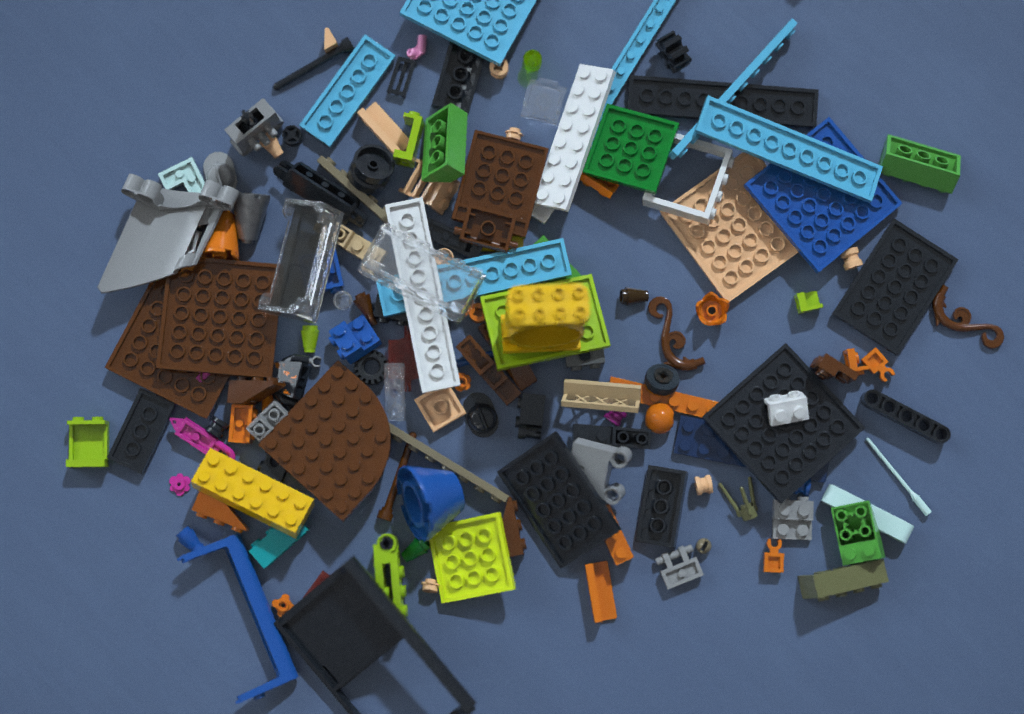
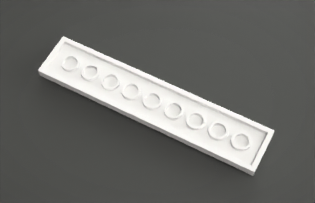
M423 197L386 204L385 208L422 393L461 386Z

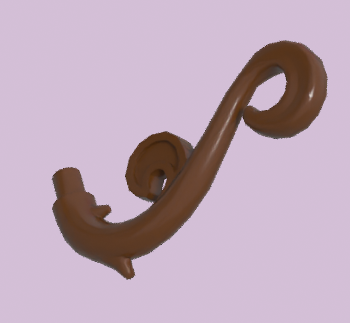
M942 285L932 301L936 326L941 323L948 329L959 332L991 329L996 333V338L989 340L986 336L987 333H982L981 339L984 346L990 349L1001 346L1004 341L1002 329L993 324H969L971 313L965 307L956 308L953 312V319L956 320L960 317L962 320L960 323L954 322L946 316L943 307H947L944 300L948 287Z
M662 296L653 298L648 305V311L651 316L661 319L664 315L657 312V306L663 304L667 308V316L661 334L662 352L667 360L663 364L681 371L696 370L697 367L706 364L703 357L696 360H689L683 357V360L673 354L670 348V341L675 340L676 343L672 346L674 349H681L686 344V339L681 332H670L673 312L670 301Z

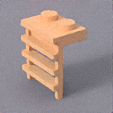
M419 159L415 161L418 165L405 188H399L398 190L400 193L413 199L420 198L419 195L427 183L420 179L411 193L422 173L423 160ZM457 179L453 182H429L421 196L423 197L424 204L428 205L436 213L443 215L461 183Z

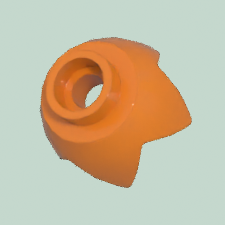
M711 291L702 300L697 302L696 313L704 325H721L727 320L730 302L724 298H719ZM711 307L714 308L715 313L710 314L708 312V309Z

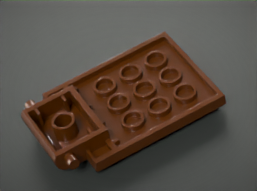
M475 130L465 165V174L461 180L451 219L463 223L462 228L455 226L453 234L460 235V242L507 254L509 248L517 250L518 242L511 241L512 236L526 239L549 148Z

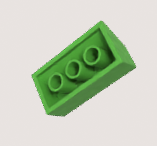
M452 103L425 119L421 177L423 182H453L465 174L468 113Z
M888 134L879 165L883 166L881 173L885 176H893L905 182L910 181L922 187H930L943 193L952 194L960 177L961 155Z

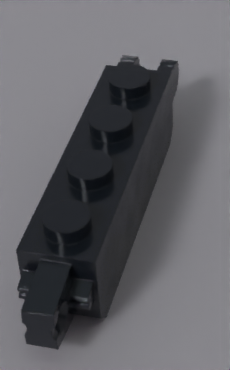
M283 160L279 163V166L274 167L273 173L283 181V186L335 218L338 222L345 226L350 222L361 228L366 223L368 215L358 208L360 205L359 199L302 162H297L293 165Z

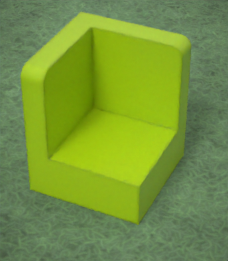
M817 291L801 292L794 295L798 314L823 308V304L819 303Z

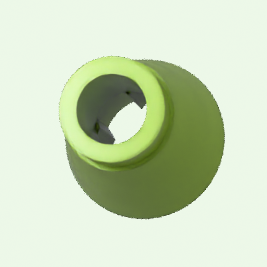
M302 325V330L300 331L304 352L313 353L316 349L320 330H318V325Z

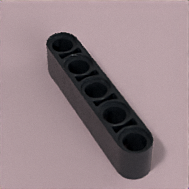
M868 390L861 395L860 399L864 407L933 443H945L950 439L951 432L949 428L877 390ZM868 394L874 395L875 402L873 404L867 401ZM885 403L891 404L892 411L890 413L885 411ZM903 412L909 414L908 422L902 420L901 415ZM921 420L926 423L925 431L919 428ZM938 429L944 433L942 440L936 436Z

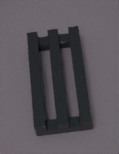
M398 56L387 93L406 98L416 61ZM402 61L404 65L395 90L393 86ZM408 64H411L410 70H409V73H408V76H407V79H406V82H405V85H404V89H403V92H402V91H400V89H401V86H402V83H403V80H404V76H405V73H406Z

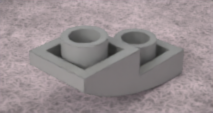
M274 399L246 427V430L260 442L288 415V411Z

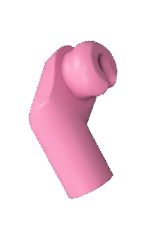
M418 35L417 46L407 50V56L411 60H417L426 53V35Z

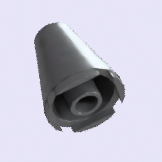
M239 193L233 209L238 239H242L241 243L253 244V240H257L270 201V195Z

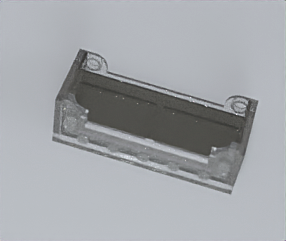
M286 198L282 209L284 217L288 220L271 291L270 293L262 294L259 299L258 309L268 314L317 324L344 213L322 201Z

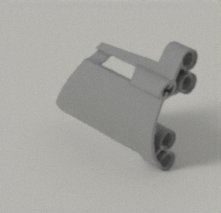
M129 174L121 192L136 200L97 286L101 294L151 283L177 274L181 268L196 265L223 210L232 211L240 192L230 186H221L212 180L205 181L200 193L163 189L159 183L153 180H144L135 174ZM208 224L196 253L186 254L198 226Z

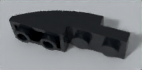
M573 424L571 443L577 438H583L614 447L625 446L635 449H650L651 430Z

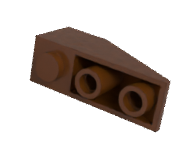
M237 377V380H229L227 403L256 405L284 388L286 383L278 382V378L267 377L266 381H263L264 378L252 377V380H249L248 377Z
M508 497L502 519L510 557L524 554L523 550L527 549L525 539L520 538L519 531L523 529L521 520H516L515 512H518L516 500L512 501V497Z

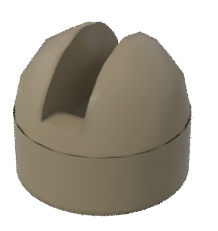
M701 538L696 542V549L699 553L706 554L712 548L711 542L706 538ZM704 542H708L704 551L700 550Z

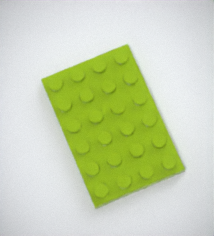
M592 274L539 284L579 283L588 289L590 316L584 326V336L580 338V350L503 354L500 316L505 314L506 299L509 291L480 297L497 371L610 348L611 344Z

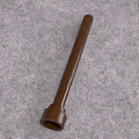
M415 432L409 434L416 439L417 435ZM408 443L405 445L385 506L377 514L378 518L389 522L392 521L394 515L391 509L397 495V472L400 467L407 466L412 451L408 448L410 445Z

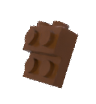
M827 353L815 357L810 365L812 370L815 371L816 376L822 380H825V378L829 380L835 377L840 383L849 384L859 376L857 372Z

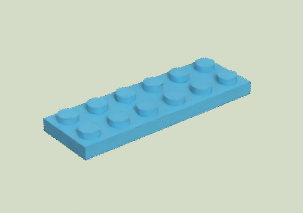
M364 35L299 126L331 148L396 59V55L367 35Z

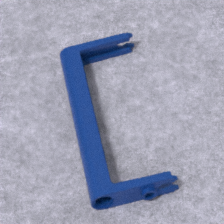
M240 533L204 546L203 543L192 548V552L177 558L183 564L220 549L226 551L276 673L275 679L237 696L236 704L252 697L254 701L265 696L264 692L299 677L281 632L274 625L276 620Z

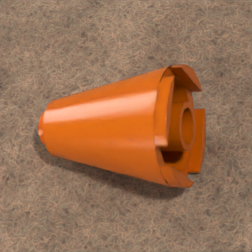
M223 210L201 257L239 261L235 216L231 211Z

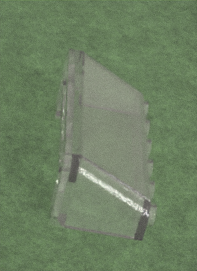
M383 223L358 267V272L452 321L462 322L468 316L487 275L483 274V271L477 267L471 268L465 265L466 262L462 259L451 258L444 250L432 248L431 244L426 241L414 239V236L408 232L402 233L396 230L397 227L393 224Z

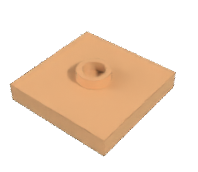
M452 388L424 393L414 399L433 433L467 414Z

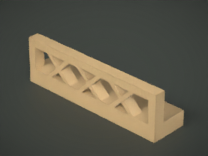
M576 379L564 380L561 406L638 413L641 385Z

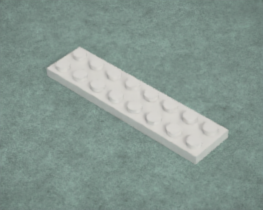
M579 65L543 170L535 200L536 206L569 212L616 74L614 69Z

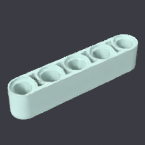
M832 484L828 485L821 499V502L830 507L864 501ZM871 504L879 532L906 544L914 526Z

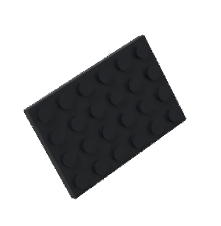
M893 218L832 312V315L897 356L959 259Z
M557 431L497 471L560 569L622 530Z

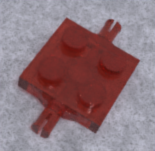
M404 326V338L388 340V378L404 380L403 392H407V384L408 392H412L411 380L419 378L409 326Z

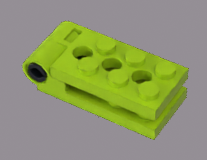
M383 534L378 538L377 544L373 545L376 582L388 597L391 598V587L387 586L385 563H390L393 603L407 617L408 605H404L403 598L407 597L406 585H402V578L405 577L404 565L401 566L399 540L394 534ZM387 540L390 541V546H389V547L386 546V541H387Z

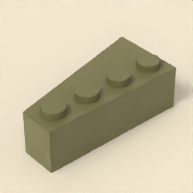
M884 559L851 564L849 567L833 568V570L814 572L812 575L798 576L802 598H817L818 602L829 600L830 595L842 597L847 595V591L853 590V593L865 591L864 587L870 586L871 589L883 587L882 583L889 582Z

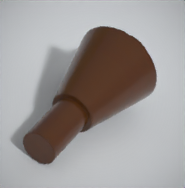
M364 291L354 296L356 300L353 303L367 317L371 327L378 324L374 318L370 293L366 295Z

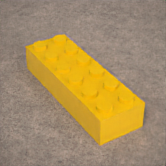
M212 448L208 450L191 480L194 489L295 539L315 506L313 498Z

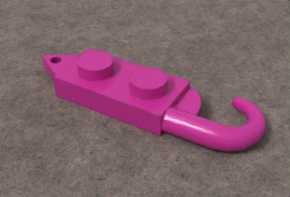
M189 418L169 419L175 430V435L205 455L212 448L216 451H223L235 460L236 455L229 446Z

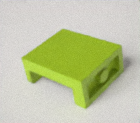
M409 111V113L404 112L403 114L405 124L412 126L406 151L395 149L393 158L396 165L414 168L424 129V121L420 113Z
M72 417V421H67V425H69V459H66V467H109V459L107 458L109 454V421L103 420V417H92V420H84V417Z

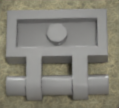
M691 544L685 547L682 545L678 547V550L662 553V556L655 558L658 566L666 564L667 569L660 571L667 589L704 575L697 557L688 558L687 554L694 552ZM681 557L683 562L673 566L671 560Z

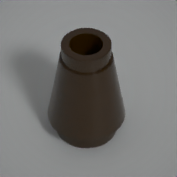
M629 287L620 289V303L629 306L648 302V290Z

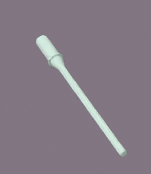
M867 437L865 440L910 493L912 502L914 501L925 516L930 514L932 511L920 498V495H917L910 489L869 437Z

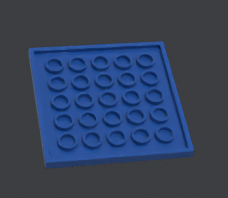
M830 117L807 134L809 137L865 159ZM772 163L743 185L817 274L903 204L881 177L879 178L873 200L868 203Z

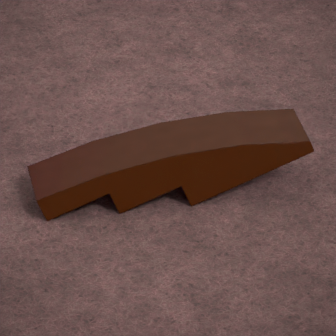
M470 334L456 346L458 351L507 406L522 394L502 370L497 371L496 363Z

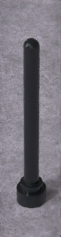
M349 38L342 39V42L339 43L340 46L274 83L273 89L279 90L343 52L344 54L352 52L354 47Z

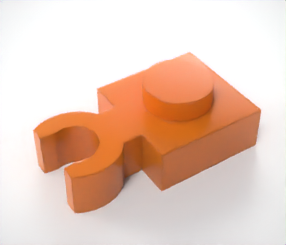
M876 347L860 360L865 366L869 365V371L872 374L878 372L880 380L884 383L888 381L884 377L885 372H888L891 376L895 375L893 369L885 366L889 361Z
M767 539L766 545L769 553L764 552L763 572L784 573V553H779L782 541L777 539V546L773 547L771 539Z

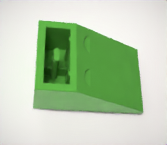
M870 500L831 508L843 565L885 558L881 536Z

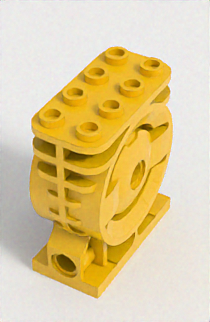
M573 283L512 287L506 299L505 314L500 316L503 354L580 350V338L584 336V326L590 316L589 292L586 286Z

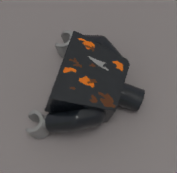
M292 354L284 357L281 361L274 362L272 378H278V382L286 383L284 388L273 394L281 404L293 408L298 403V400H301L311 368L308 364H311L313 368L321 367V365L313 363L315 359L321 360L320 356L309 358L306 355Z

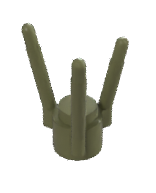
M748 477L751 502H748L744 488L740 487L744 504L740 505L741 509L738 508L722 483H719L718 486L735 509L738 518L742 517L743 521H747L758 516L751 477Z

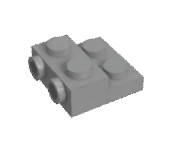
M797 497V501L789 500L788 498L782 504L777 500H773L772 539L812 540L814 501H809V497Z

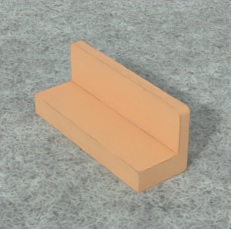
M374 102L366 110L362 108L357 112L359 118L392 154H394L395 149L401 151L407 149L409 138L377 102Z

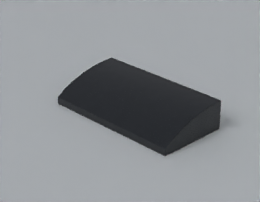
M450 42L431 107L442 109L452 103L469 114L484 58Z
M648 465L636 536L637 542L676 548L688 478L687 471Z

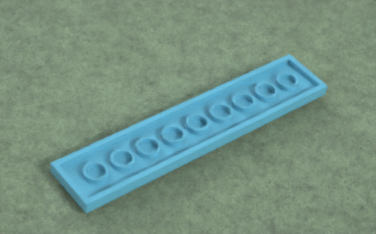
M709 95L705 99L694 131L697 134L868 203L873 200L883 168L881 165Z
M563 238L520 247L517 250L510 249L508 254L497 252L437 266L444 304L507 291L514 286L534 285L572 276ZM399 274L376 279L384 318L406 313Z

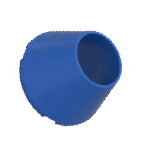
M415 466L399 468L396 481L397 493L402 495L404 505H401V510L406 523L418 540H423V542L429 541L464 510L465 500L461 484L452 471Z

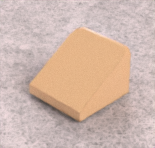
M326 27L324 50L325 53H328L338 47V44L330 29Z

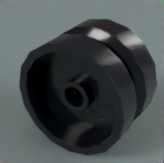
M375 144L364 145L354 154L348 169L349 181L360 192L377 194L384 190L392 176L395 167L394 159L389 151Z

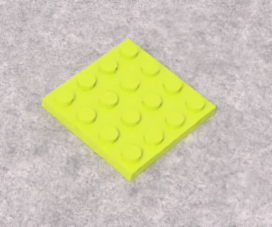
M501 512L450 522L429 540L437 583L439 584L441 603L516 589Z

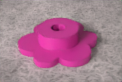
M181 473L177 474V476H172L169 479L171 484L170 490L175 491L176 495L182 496L185 491L190 490L189 484L191 479L188 476H183Z

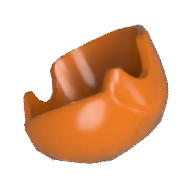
M652 404L646 411L645 424L653 433H667L674 424V411L667 404Z

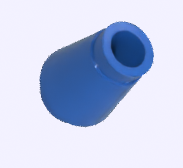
M189 526L176 535L179 539L178 542L191 552L193 547L201 544L193 528L190 529Z

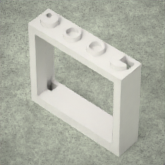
M677 134L674 143L678 144L684 138V135ZM697 139L693 145L689 143L686 147L724 158L705 212L656 198L655 194L648 192L644 193L642 200L643 206L709 225L710 220L716 216L717 209H715V206L722 199L723 192L721 189L728 182L729 174L727 172L729 168L733 167L735 157H733L732 149Z

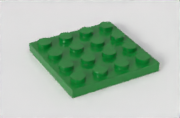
M607 104L583 173L590 177L656 195L680 124Z

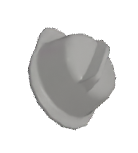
M223 152L210 154L203 164L206 180H212L221 186L226 185L235 189L237 177L231 158Z

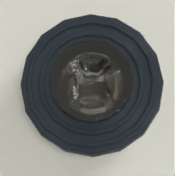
M655 364L646 372L645 385L652 393L667 396L677 390L679 374L669 365Z

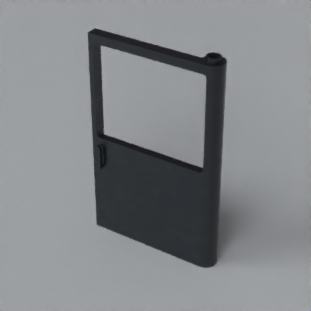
M354 555L274 622V625L348 714H360V712L341 689L403 638L459 704L449 714H471L476 710L475 705L477 702Z

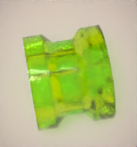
M528 50L524 54L523 65L525 69L530 72L540 69L542 56L538 51Z

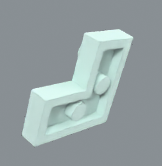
M192 157L158 173L165 189L168 190L184 184L188 192L200 193L205 183Z

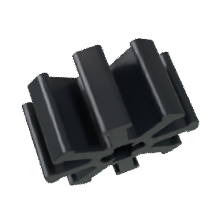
M671 31L657 39L655 46L660 51L658 55L660 59L664 58L665 67L671 69L673 74L690 65L692 58L686 53L689 49L687 45H682V37L679 34L676 36L675 31Z

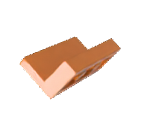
M601 561L584 564L594 622L598 623L604 620L616 619L617 613L608 562Z

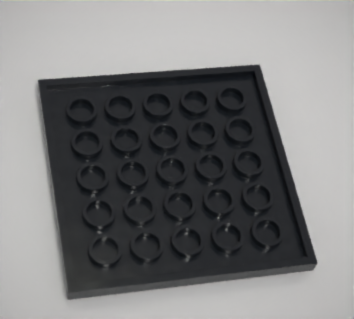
M787 343L780 347L702 416L703 421L780 504L785 502L865 429L860 421ZM790 391H800L807 397L808 420L777 426L769 424L768 406L764 402L765 398H770L774 394L786 395Z

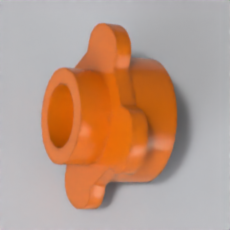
M283 594L280 599L272 601V606L276 608L279 617L294 606L288 594Z

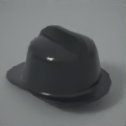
M479 392L467 396L464 400L463 408L467 413L464 416L470 430L478 437L491 436L495 433L499 424L492 401L487 395Z

